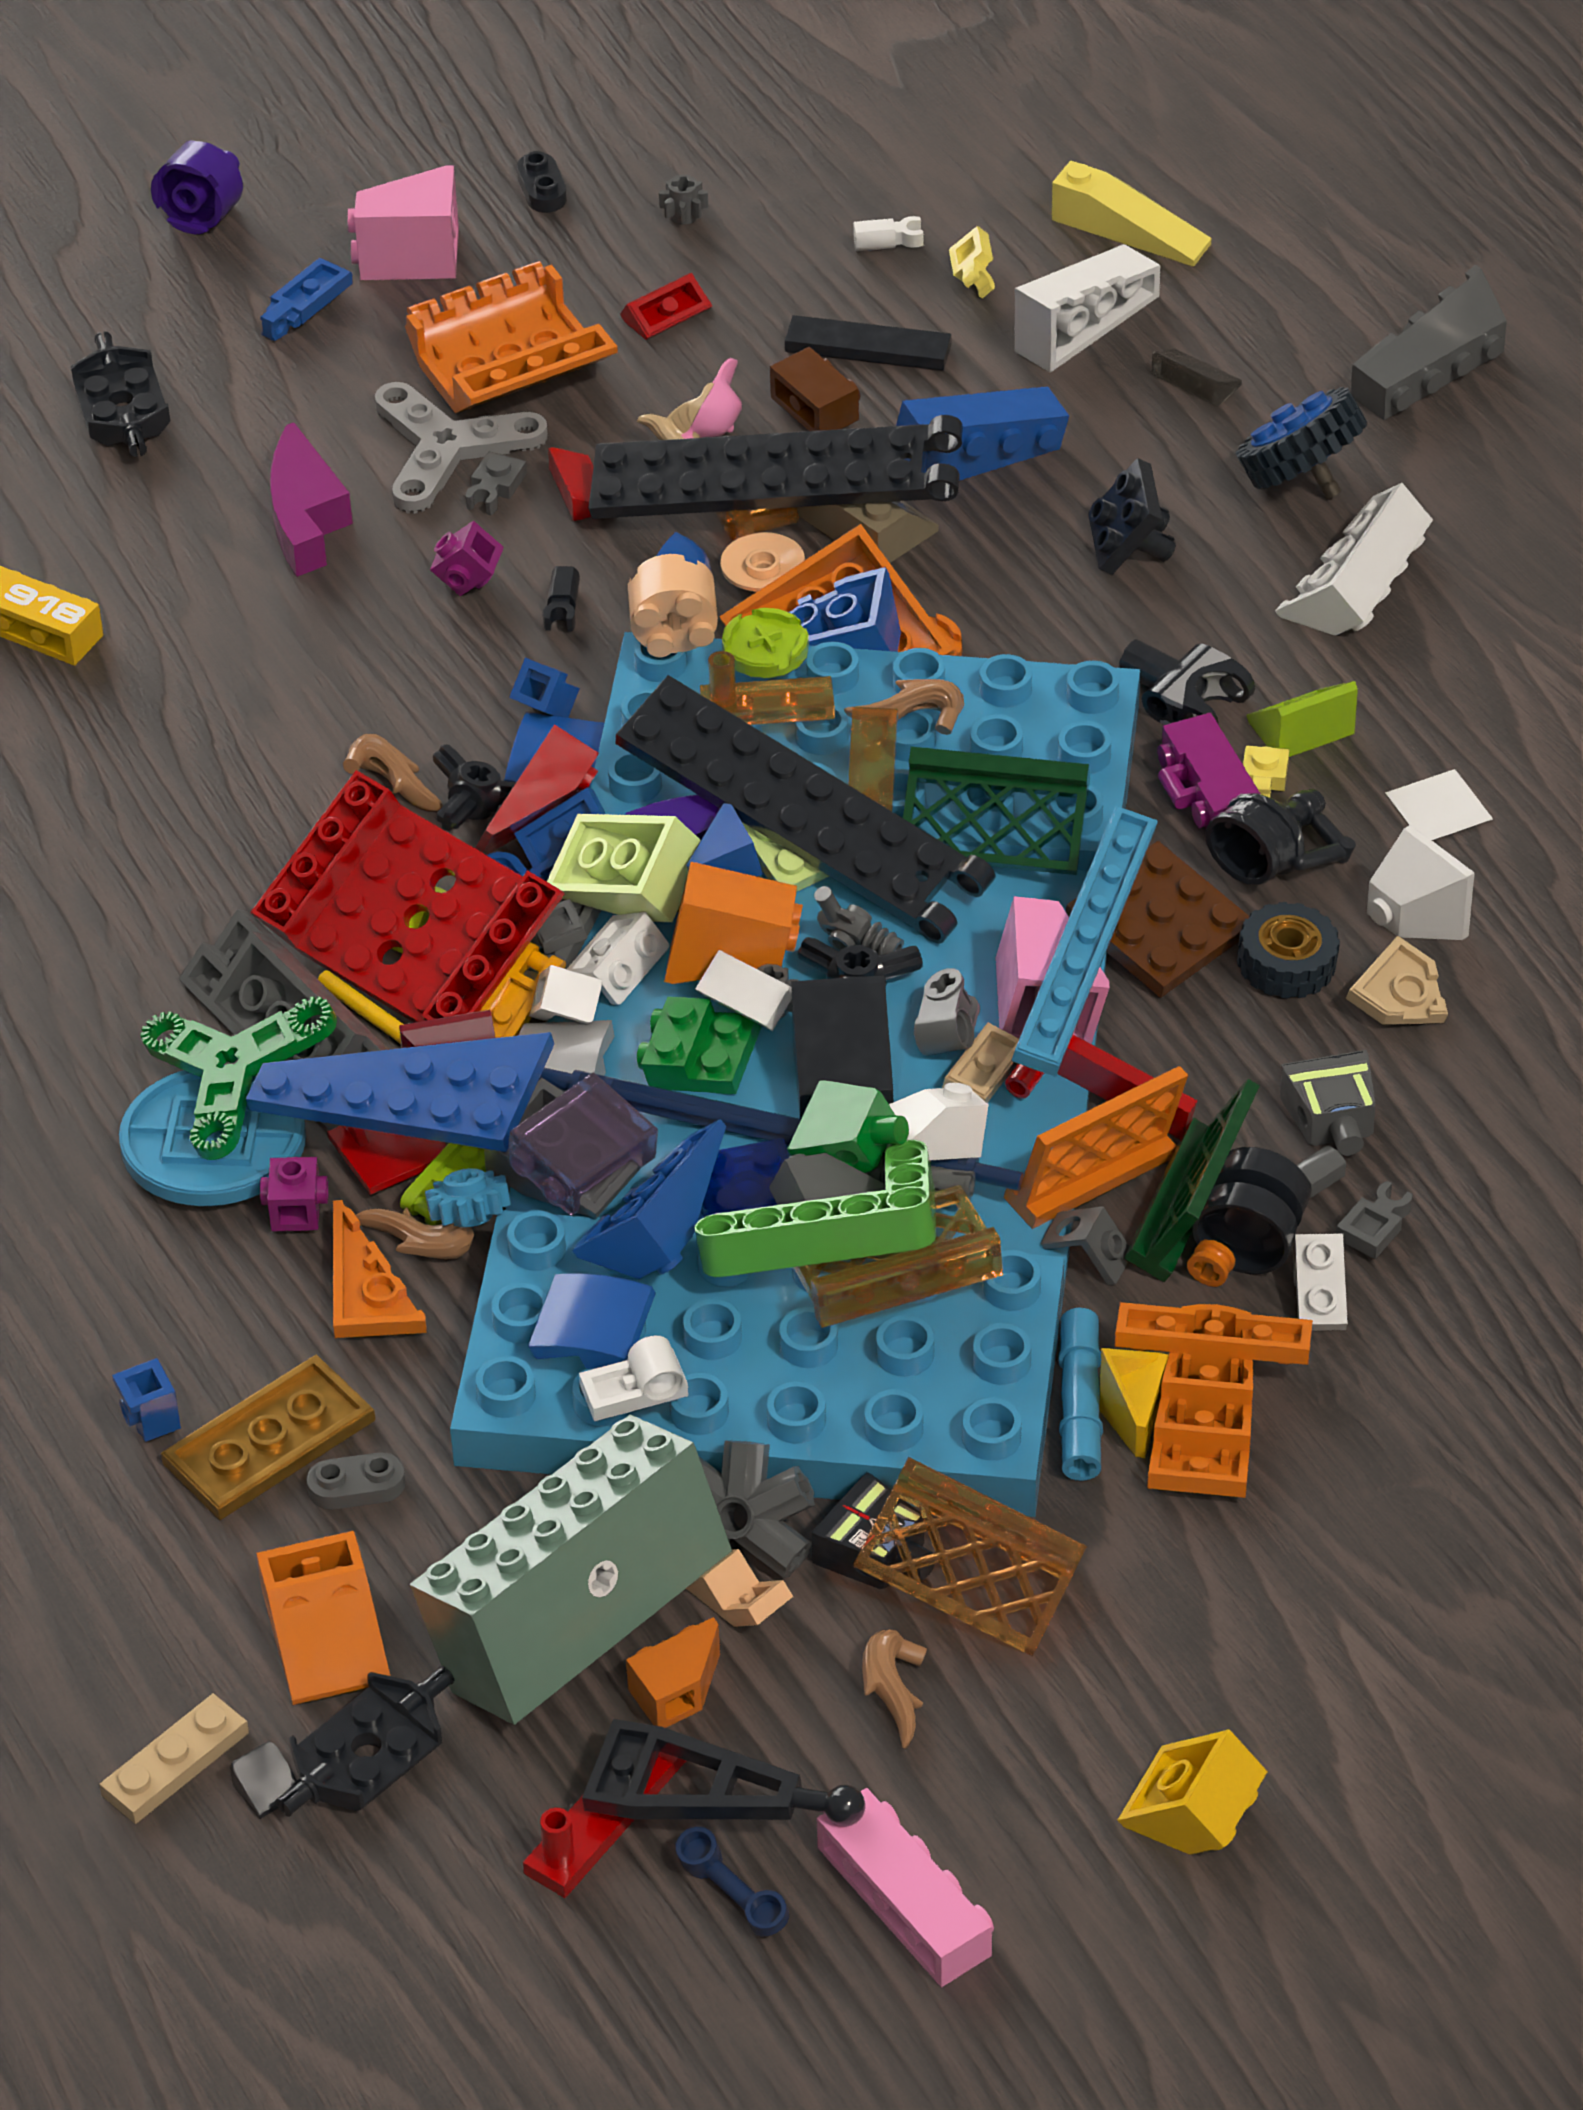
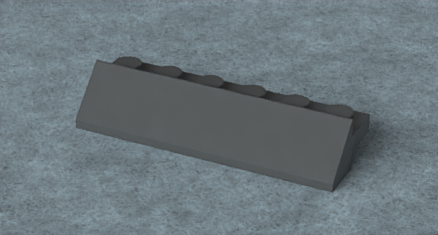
M236 910L215 945L202 942L179 978L234 1035L279 1011H282V1013L294 1008L296 1003L302 1004V999L306 998L308 1001L310 997L317 999L318 996L322 997L323 1000L326 999L337 1017V1025L334 1031L326 1039L284 1061L389 1050L248 911ZM323 1015L310 1017L303 1024L304 1027L306 1025L312 1027L311 1023L317 1025L316 1021H321L319 1017ZM321 1122L328 1130L341 1126Z

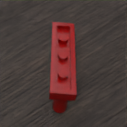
M1072 1035L1057 1073L1107 1101L1154 1079L1149 1074L1075 1035ZM1018 1063L1005 1080V1086L1012 1095L1018 1098H1027L1045 1073ZM1182 1093L1168 1132L1169 1134L1178 1139L1181 1138L1185 1127L1193 1118L1197 1105L1196 1099Z
M659 1752L644 1794H658L686 1760ZM583 1795L569 1811L562 1808L548 1809L540 1818L542 1841L523 1861L524 1874L566 1898L635 1819L585 1811L582 1800Z

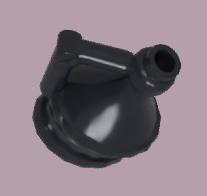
M1315 789L1295 792L1289 797L1287 802H1278L1259 793L1240 794L1230 800L1225 812L1212 817L1206 829V843L1212 857L1226 873L1246 884H1265L1274 879L1276 874H1289L1294 870L1303 871L1335 861L1346 863L1349 861L1356 846L1352 838L1344 836L1328 817L1321 813L1325 809V799ZM1311 824L1328 845L1305 851L1302 827Z

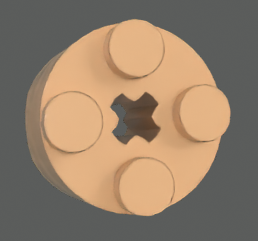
M665 554L653 557L643 562L637 568V574L632 580L630 578L628 582L630 625L634 637L647 647L648 653L660 658L666 657L671 653L687 652L697 647L711 644L715 638L714 632L717 627L718 617L714 578L709 568L698 560L697 565L687 562L684 555Z

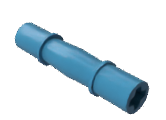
M1073 1308L1066 1311L1061 1317L1059 1364L1063 1369L1061 1390L1063 1419L1059 1425V1433L1062 1437L1063 1473L1071 1479L1084 1481L1096 1477L1101 1472L1103 1423L1099 1419L1100 1386L1098 1368L1101 1365L1099 1318L1090 1309Z

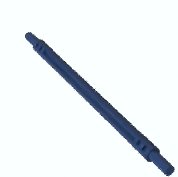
M544 1067L539 1078L540 1080L542 1077L560 1090L568 1091V1095L573 1098L705 1127L721 1119L726 1125L725 1131L790 1145L801 1121L800 1118L576 1069L573 1073ZM977 1157L930 1160L931 1166L974 1171L976 1182L1020 1191L1024 1177L1023 1172L979 1163V1158Z

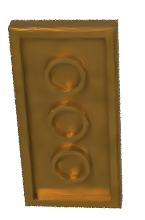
M316 1354L161 1452L162 1464L219 1520H222L376 1420L375 1411Z

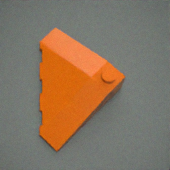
M861 524L719 616L721 622L726 627L734 617L742 614V618L752 615V610L774 608L789 612L799 606L798 599L810 594L813 600L836 590L833 584L836 581L847 576L886 567L891 580L901 630L898 652H903L916 646V648L933 650L939 655L951 656L954 654V650ZM902 637L907 640L906 647L903 644Z

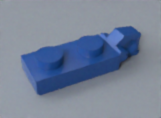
M318 258L270 297L271 304L266 308L267 312L260 316V320H262V336L276 341L287 334L290 326L294 328L299 327L300 324L306 322L353 284L352 272L322 258Z

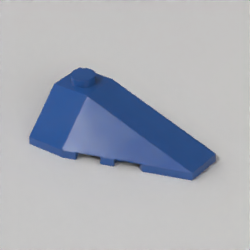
M720 1119L685 1138L653 1169L655 1175L648 1178L638 1187L631 1189L622 1198L626 1203L615 1212L612 1217L609 1214L604 1215L592 1226L573 1248L572 1251L576 1257L637 1279L655 1270L662 1275L674 1268L683 1259L680 1254L681 1250L693 1237L694 1227L699 1218L726 1129L723 1121Z

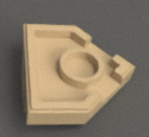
M1399 936L1391 942L1350 988L1346 996L1348 1001L1381 1024L1444 1023L1448 1016L1445 999L1441 997L1437 983L1439 976L1435 961Z

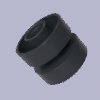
M1240 1147L1230 1150L1201 1215L1193 1224L1192 1231L1197 1245L1203 1240H1214L1228 1247L1235 1257V1266L1232 1270L1236 1272L1264 1274L1280 1268L1288 1258L1295 1234L1297 1233V1227L1301 1223L1310 1198L1311 1191L1307 1177L1295 1163L1274 1151L1258 1147Z

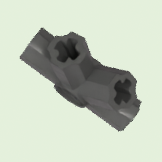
M725 1440L722 1473L700 1456L699 1459L727 1538L734 1539L780 1576L788 1578L801 1566L809 1554V1548L812 1543L783 1520L815 1506V1493L810 1481L798 1466H794L767 1479L770 1444ZM739 1504L746 1509L748 1514V1520L743 1529L739 1528L734 1520V1511Z

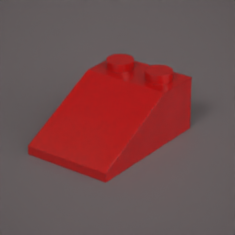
M554 724L486 828L475 849L485 855L516 839L517 837L514 833L585 788H588L598 773V770L592 767V764L599 753Z

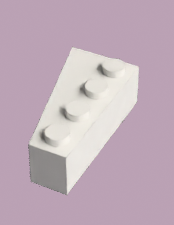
M1123 244L1015 288V352L1051 373L1158 298L1160 265Z

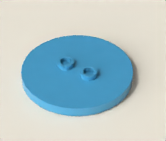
M185 1070L155 1082L141 1092L130 1104L122 1118L119 1131L123 1163L131 1177L141 1187L160 1198L175 1203L194 1206H216L239 1202L259 1195L261 1177H269L270 1158L301 1157L306 1141L304 1119L250 1111L247 1103L240 1139L236 1148L227 1156L217 1160H207L200 1157L190 1141V1130L193 1129L195 1121L194 1110L202 1078ZM257 1075L253 1077L252 1083H251V1087H252V1085H253V1083H254V1081H255ZM216 1131L209 1135L206 1141H209L211 1144V1140H214L216 1143L218 1142L216 1138L222 1139L221 1134L225 1133L223 1131Z

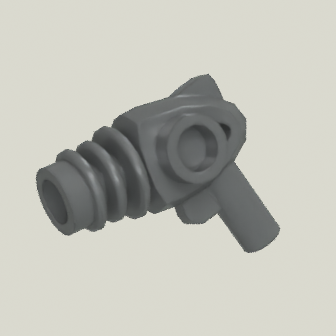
M827 886L820 887L815 891L814 898L822 909L817 914V920L822 930L829 935V943L840 951L851 945H863L875 950L880 956L903 948L904 940L897 937L895 932L889 933L887 928L882 929L881 922H876L871 926L872 917L863 908L853 904L849 905L847 909L841 908L831 889Z

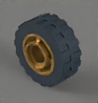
M1279 902L1275 905H1264L1262 909L1254 910L1250 913V917L1245 919L1242 924L1237 953V964L1241 968V974L1244 979H1248L1251 982L1250 985L1254 988H1259L1265 994L1271 996L1303 998L1311 993L1316 994L1321 991L1323 986L1327 987L1336 971L1340 947L1337 928L1333 927L1331 920L1327 916L1324 917L1320 914L1319 910L1313 907H1305L1304 904Z

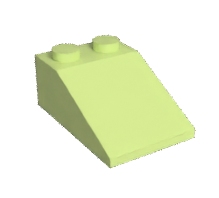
M577 814L547 882L562 890L565 894L562 899L565 900L570 899L572 902L617 915L646 912L653 922H673L680 907L688 874L686 865L701 840L676 816Z

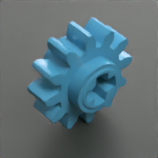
M479 1169L458 1170L447 1175L443 1181L434 1182V1189L425 1191L430 1219L432 1221L441 1219L444 1226L454 1223V1226L457 1227L478 1226L489 1221L492 1218V1214H502V1207L511 1205L505 1176L494 1177V1172L491 1170L487 1172Z

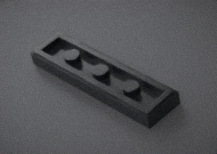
M797 315L792 316L785 338V352L797 353L810 347L817 354L824 357L935 370L945 369L952 345L951 333Z

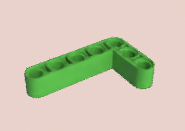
M906 1140L904 1144H892L886 1149V1190L717 1213L700 1219L695 1224L694 1229L703 1272L712 1277H726L913 1251L931 1245L936 1239L935 1187L926 1143L919 1140Z

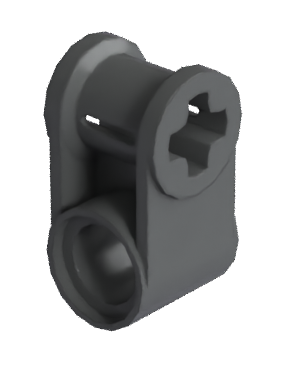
M946 968L938 971L927 980L924 986V995L919 1015L914 1024L916 1044L924 1056L970 1048L973 1044L974 1030L980 1013V1004L975 997L968 995L964 988V977L957 969Z

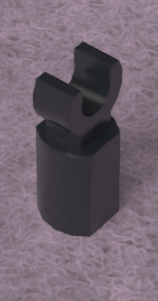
M556 566L552 570L547 606L543 610L545 631H551L552 623L560 619L567 622V631L572 632L575 629V607L580 574L574 566Z

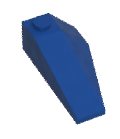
M886 567L847 576L833 583L836 590L815 600L809 594L798 599L799 606L789 611V613L799 618L801 626L807 629L809 645L817 646L825 642H841L851 646L853 649L898 652L901 630L891 580Z

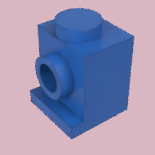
M525 657L509 698L544 713L568 718L580 688L565 682L568 676L567 673Z
M158 1358L112 1375L113 1382L122 1397L119 1400L122 1415L129 1427L136 1425L137 1432L143 1437L145 1442L181 1429L176 1393Z

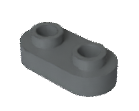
M381 1452L323 1460L315 1464L307 1475L309 1497L316 1506L323 1509H341L389 1502L396 1499L403 1492L406 1484L404 1466L401 1460L392 1454Z

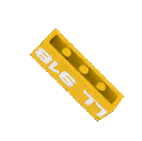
M0 566V637L75 666L103 636L99 604L59 589L54 585L46 584L23 575L18 571Z

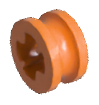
M1203 1240L1199 1242L1194 1253L1189 1258L1187 1268L1194 1279L1210 1287H1218L1224 1284L1228 1278V1273L1234 1268L1235 1257L1230 1249L1222 1243L1214 1240Z

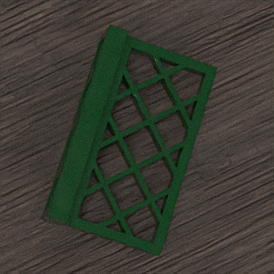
M911 746L903 819L916 827L927 821L940 836L939 841L965 857L969 855L978 856L991 867L1077 875L1086 800L1090 785L1089 764ZM918 782L937 784L945 793V796L926 810L916 798ZM947 785L957 787L951 791ZM970 787L981 788L990 800L970 814L957 797ZM992 790H1001V792L995 795ZM1013 792L1026 793L1034 805L1015 819L1002 801ZM1036 794H1041V795H1046V796L1043 797V798L1040 800ZM1059 796L1077 798L1075 812L1061 823L1046 807ZM952 802L965 819L945 833L932 816ZM996 806L1009 821V824L992 837H989L976 820ZM914 807L921 813L915 819H913ZM1041 811L1054 828L1034 842L1021 825ZM1073 824V832L1071 837L1065 829H1067L1069 826ZM971 825L984 840V843L972 852L960 851L951 839ZM1016 830L1029 847L1017 856L1004 855L996 843ZM1060 834L1070 846L1069 862L1049 860L1040 848ZM988 849H991L994 852V854H988L984 852H986ZM1035 853L1039 857V859L1028 857Z
M1247 1079L1208 1126L1196 1118H1193L1188 1123L1124 1259L1162 1282H1165L1171 1276L1192 1232L1193 1224L1201 1215L1260 1085Z

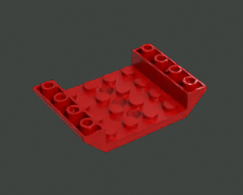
M355 770L260 898L251 913L300 954L415 1023L480 1011L565 894L562 890L528 870L524 876L519 875L405 808L398 802L390 789ZM445 876H454L456 878L454 886L449 891L444 893L435 892V886L441 878ZM423 911L429 913V919L425 925L417 929L409 928V921L414 914ZM394 947L403 948L402 956L396 963L390 965L383 964V956L389 949Z

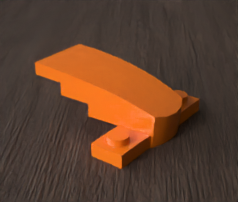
M1120 1302L1115 1331V1347L1131 1348L1137 1351L1170 1352L1162 1379L1161 1398L1154 1426L1153 1447L1148 1471V1489L1246 1498L1253 1399V1360L1271 1361L1280 1364L1308 1365L1313 1320L1253 1315L1250 1312L1235 1307L1218 1304H1197L1177 1308Z

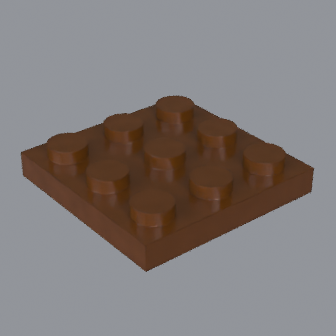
M1156 841L1147 849L1106 952L1162 998L1238 943L1242 924L1250 916L1161 842ZM1077 898L1066 905L1065 912L1068 917L1071 915Z

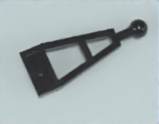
M613 1719L582 1797L585 1811L630 1819L791 1820L794 1809L799 1808L826 1813L827 1817L834 1824L851 1826L863 1817L866 1808L864 1796L854 1786L839 1785L829 1792L802 1788L800 1775L664 1727ZM659 1752L717 1771L709 1795L644 1794ZM738 1778L778 1792L777 1795H732Z

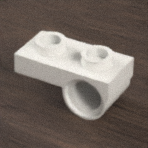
M1295 1234L1293 1276L1294 1285L1296 1286L1298 1319L1313 1320L1312 1331L1346 1330L1347 1305L1343 1234Z
M649 1336L636 1342L629 1350L628 1360L579 1373L580 1387L594 1422L688 1396V1383L676 1354L668 1339L662 1336Z

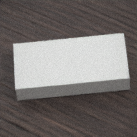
M718 950L695 988L703 996L771 1031L775 1028L792 999L790 986L721 950Z

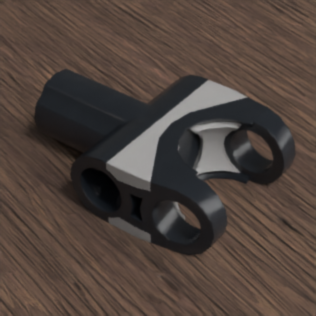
M1135 639L1125 648L1119 662V668L1140 669V683L1149 687L1142 695V705L1151 718L1163 725L1207 713H1212L1219 724L1215 711L1205 701L1224 700L1230 703L1232 701L1244 703L1255 692L1253 677L1243 665L1228 655L1202 643L1196 644L1178 660ZM1232 677L1239 681L1243 689L1236 685Z

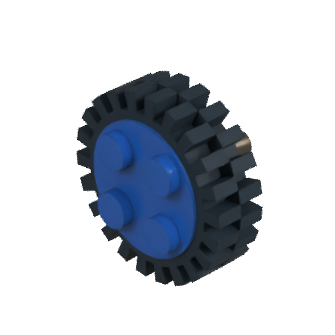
M1339 387L1337 390L1331 389L1326 393L1319 391L1306 398L1295 408L1292 403H1289L1274 411L1270 415L1272 420L1252 432L1251 436L1236 451L1238 460L1256 489L1262 487L1263 489L1269 488L1272 484L1274 486L1279 485L1285 479L1289 481L1295 478L1297 474L1310 470L1317 483L1321 485V490L1326 498L1330 499L1338 495L1341 489L1336 480L1333 479V475L1325 461L1328 460L1327 457L1331 454L1340 452L1342 446L1349 445L1354 441L1353 437L1359 436L1363 432L1362 429L1366 428L1367 420L1347 387L1345 389L1344 387Z

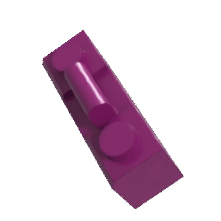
M1212 713L1162 726V745H1158L1157 754L1163 769L1159 771L1158 779L1177 809L1191 806L1193 819L1198 828L1205 827L1207 829L1212 817L1225 812L1230 800L1238 795L1246 793L1260 794Z

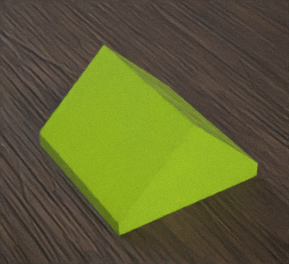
M1355 681L1328 686L1252 712L1246 716L1249 724L1267 747L1289 749V757L1355 734L1358 688Z

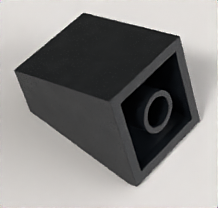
M869 976L791 981L793 1050L800 1119H802L820 1080L875 1088L882 1093L888 1104L893 1103V1078L885 977Z

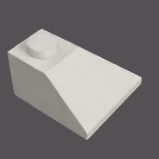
M1409 825L1403 829L1369 881L1367 914L1378 925L1384 926L1401 938L1463 940L1469 936L1474 872L1412 825Z
M947 1083L944 1085V1088L925 1089L889 1104L896 1116L902 1115L907 1119L909 1125L907 1140H919L926 1143L930 1160L981 1157L989 1104L974 1093L970 1086L961 1083Z

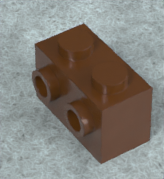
M810 347L770 366L771 398L809 431L838 430L859 420L860 392L857 385L837 371L828 359L822 358Z

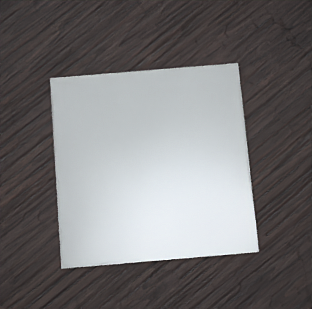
M1455 769L1386 792V795L1407 823L1430 840H1435L1493 820Z

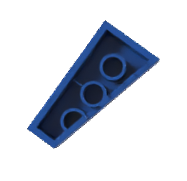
M1047 386L902 401L896 426L930 424V421L939 415H951L961 420L963 423L961 447L951 453L926 451L925 473L934 464H949L959 471L960 481L1059 450L1069 414Z

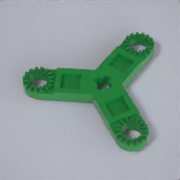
M319 996L317 999L310 997L308 1001L306 998L302 999V1004L296 1003L294 1008L285 1013L279 1011L232 1037L194 1020H186L179 1017L177 1013L173 1014L169 1011L168 1014L161 1012L159 1017L157 1015L152 1016V1021H146L147 1026L142 1027L143 1032H141L140 1036L149 1054L202 1078L194 1110L195 1121L193 1129L190 1130V1141L200 1157L207 1160H217L227 1156L236 1148L240 1139L247 1106L246 1097L250 1091L252 1079L258 1075L263 1063L284 1061L326 1039L334 1031L337 1025V1017L326 999L323 1000ZM323 1015L319 1017L321 1021H316L317 1025L311 1023L312 1027L309 1025L304 1027L303 1024L310 1017ZM173 1030L174 1034H170V1039L166 1037L165 1042L163 1039H160V1043L158 1042L157 1038L165 1031ZM216 1131H223L225 1133L221 1134L222 1139L216 1138L218 1141L216 1143L214 1140H211V1144L209 1141H206L208 1136Z

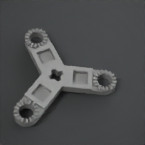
M387 383L381 386L375 393L376 410L380 417H385L386 420L390 421L393 428L416 446L392 486L393 502L395 507L399 508L402 512L406 510V513L414 511V514H416L418 510L424 512L425 508L429 509L431 504L434 503L436 495L439 491H442L460 460L485 457L489 451L501 455L510 454V450L522 449V451H526V448H530V451H532L534 447L539 449L541 447L540 444L544 445L545 440H547V422L543 416L534 412L482 416L474 419L453 421L406 383ZM393 397H396V400L400 397L402 402L389 403V399L393 401ZM525 427H528V430H531L532 427L534 431L531 433H520L521 428L526 430ZM409 489L414 492V489H416V492L421 490V494L415 496L405 495V492L409 493Z

